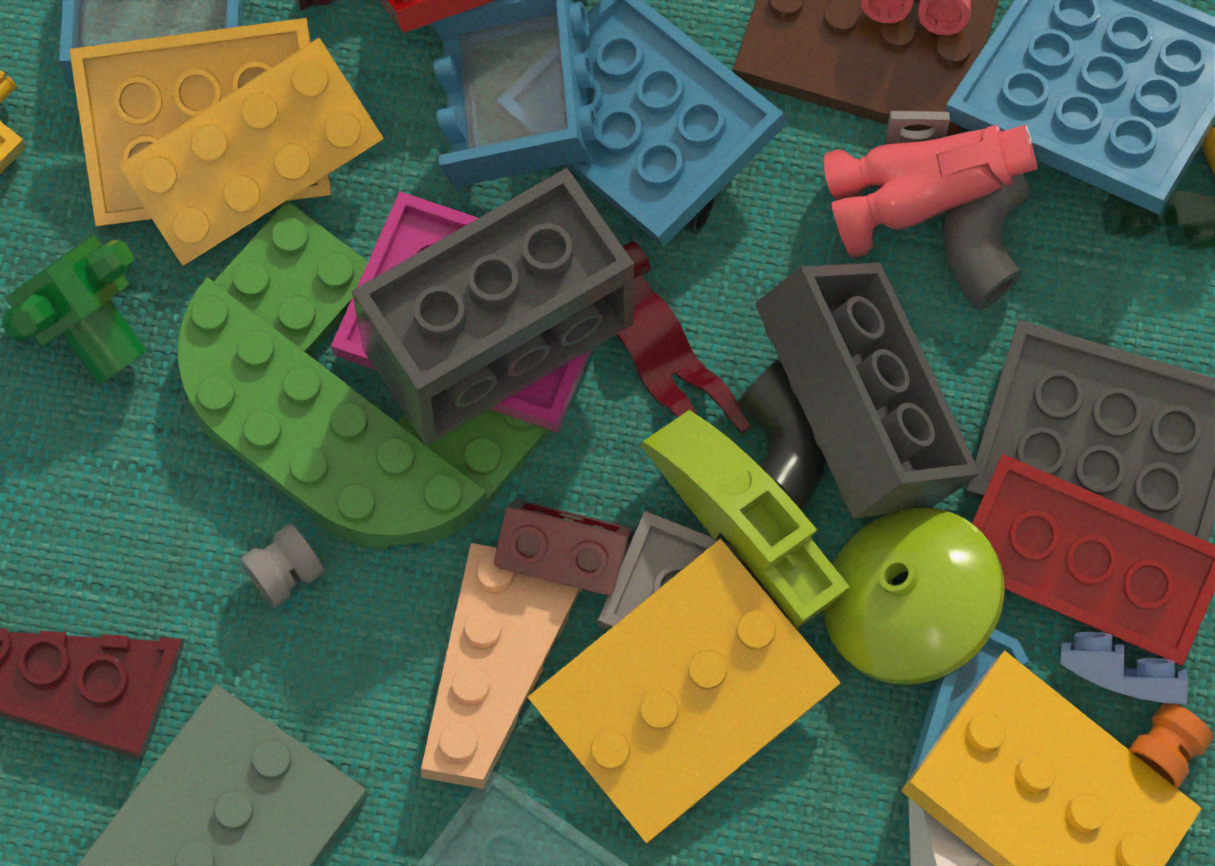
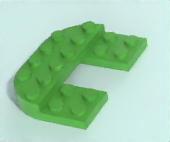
M287 200L214 281L208 277L203 281L189 302L179 332L178 364L191 410L203 431L223 452L229 449L315 517L316 524L330 534L359 546L388 550V545H406L422 542L423 546L445 539L465 528L489 506L552 431L488 409L426 446L405 414L398 422L394 421L312 358L310 355L343 319L353 297L352 290L357 288L368 261Z

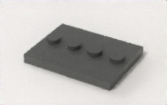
M1018 319L975 459L980 475L968 482L965 494L982 499L1001 455L1005 454L1208 542L1215 521V378Z

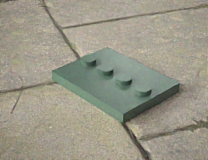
M216 684L77 866H316L368 796L367 789Z

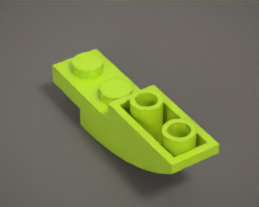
M688 410L642 441L641 448L716 541L721 536L726 538L797 629L840 599L848 591L850 586L811 539L817 531L814 525L779 485L749 455L709 422Z

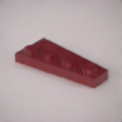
M0 628V716L142 761L183 651L182 639L159 638V641L130 639L129 636L108 634H102V637L69 636L66 632L40 631V634L8 632L6 628Z

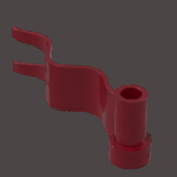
M633 240L623 245L622 247L634 263V324L616 334V336L629 353L645 388L657 402L669 409L676 418L688 410L696 414L688 397L673 381L671 376L676 374L683 382L701 389L710 396L721 408L732 425L741 434L751 428V425L744 416L730 389L719 376L705 368L697 359L674 312L644 279L643 275L651 270L649 260L644 251Z

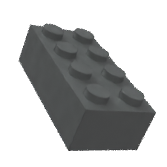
M881 263L802 266L755 303L764 323L766 334L774 345L789 378L790 387L802 406L814 433L816 444L823 452L838 485L839 494L847 505L853 519L892 514L910 508H933L980 475L978 467Z

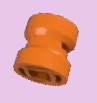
M1163 703L1151 718L1153 728L1148 734L1139 735L1128 750L1178 789L1190 773L1188 763L1193 757L1204 754L1214 740V735L1199 717L1178 704Z

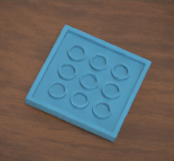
M1014 0L946 104L945 112H950V122L970 131L986 129L996 124L1001 131L1026 125L1037 161L1160 215L1215 123V17L1176 0Z

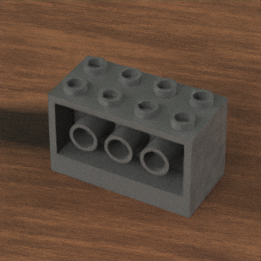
M565 168L352 290L362 349L427 446L634 324V263L568 168Z

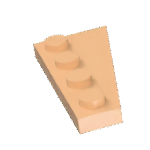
M471 543L422 762V778L484 789L518 721V714L529 692L533 691L543 671V665L556 639H559L569 619V613L583 589L497 568L494 565L496 547Z

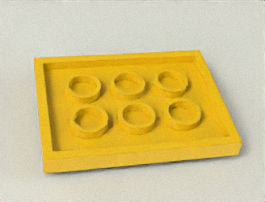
M307 18L69 49L95 226L152 219L117 165L310 43ZM329 174L294 195L288 201L332 195Z
M720 538L531 693L528 699L646 844H648L836 689L841 682Z
M1005 650L990 665L901 789L902 793L993 866H1165L1202 809Z

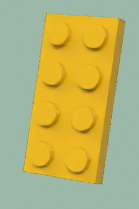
M319 37L117 166L181 265L184 266L384 138Z

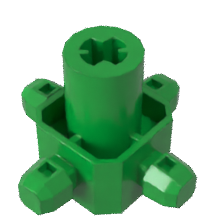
M95 235L91 236L5 297L12 308L4 314L2 327L11 339L26 340L31 337L36 340L40 347L61 334L98 385L147 351L111 301V298L129 285L123 274L132 267L134 255L125 242L111 240L101 245Z

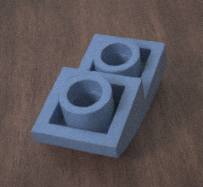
M1080 632L1074 634V642H1062L1061 664L1078 676L1098 686L1127 696L1161 703L1187 705V669H1175V661L1162 658H1144L1137 660V668L1124 667L1125 643H1112V635L1108 633Z

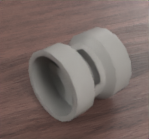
M291 523L274 534L271 545L264 549L253 548L239 558L246 574L272 608H276L289 599L291 589L299 582L311 583L325 573L321 562L312 548Z

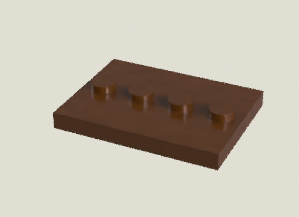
M756 0L733 68V73L749 85L884 124H888L891 111L945 112L946 104L986 45L999 0H971V15L967 26L959 33L953 35H937L928 31L920 23L918 15L920 0H914L910 13L905 19L896 23H880L872 20L864 13L861 7V0ZM949 122L946 137L958 134L960 126ZM917 124L906 126L903 129L923 131L932 127Z

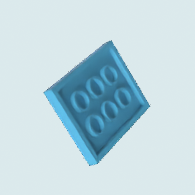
M601 0L587 13L589 36L581 38L583 53L588 54L593 68L594 87L586 89L587 103L593 106L597 116L599 139L591 141L593 164L587 165L585 161L565 166L659 245L664 247L787 125V121L780 109L643 0ZM559 43L547 52L497 101L502 113L530 136L566 129Z

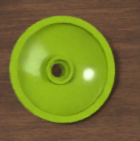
M924 507L910 508L897 513L887 514L859 530L844 545L832 565L850 588L844 596L823 610V616L833 644L840 654L861 673L878 681L891 684L907 685L929 682L946 676L966 664L990 638L998 623L1004 602L1005 587L1002 566L994 548L983 533L968 520L957 514L936 508ZM908 572V577L904 583L892 586V581L898 574Z

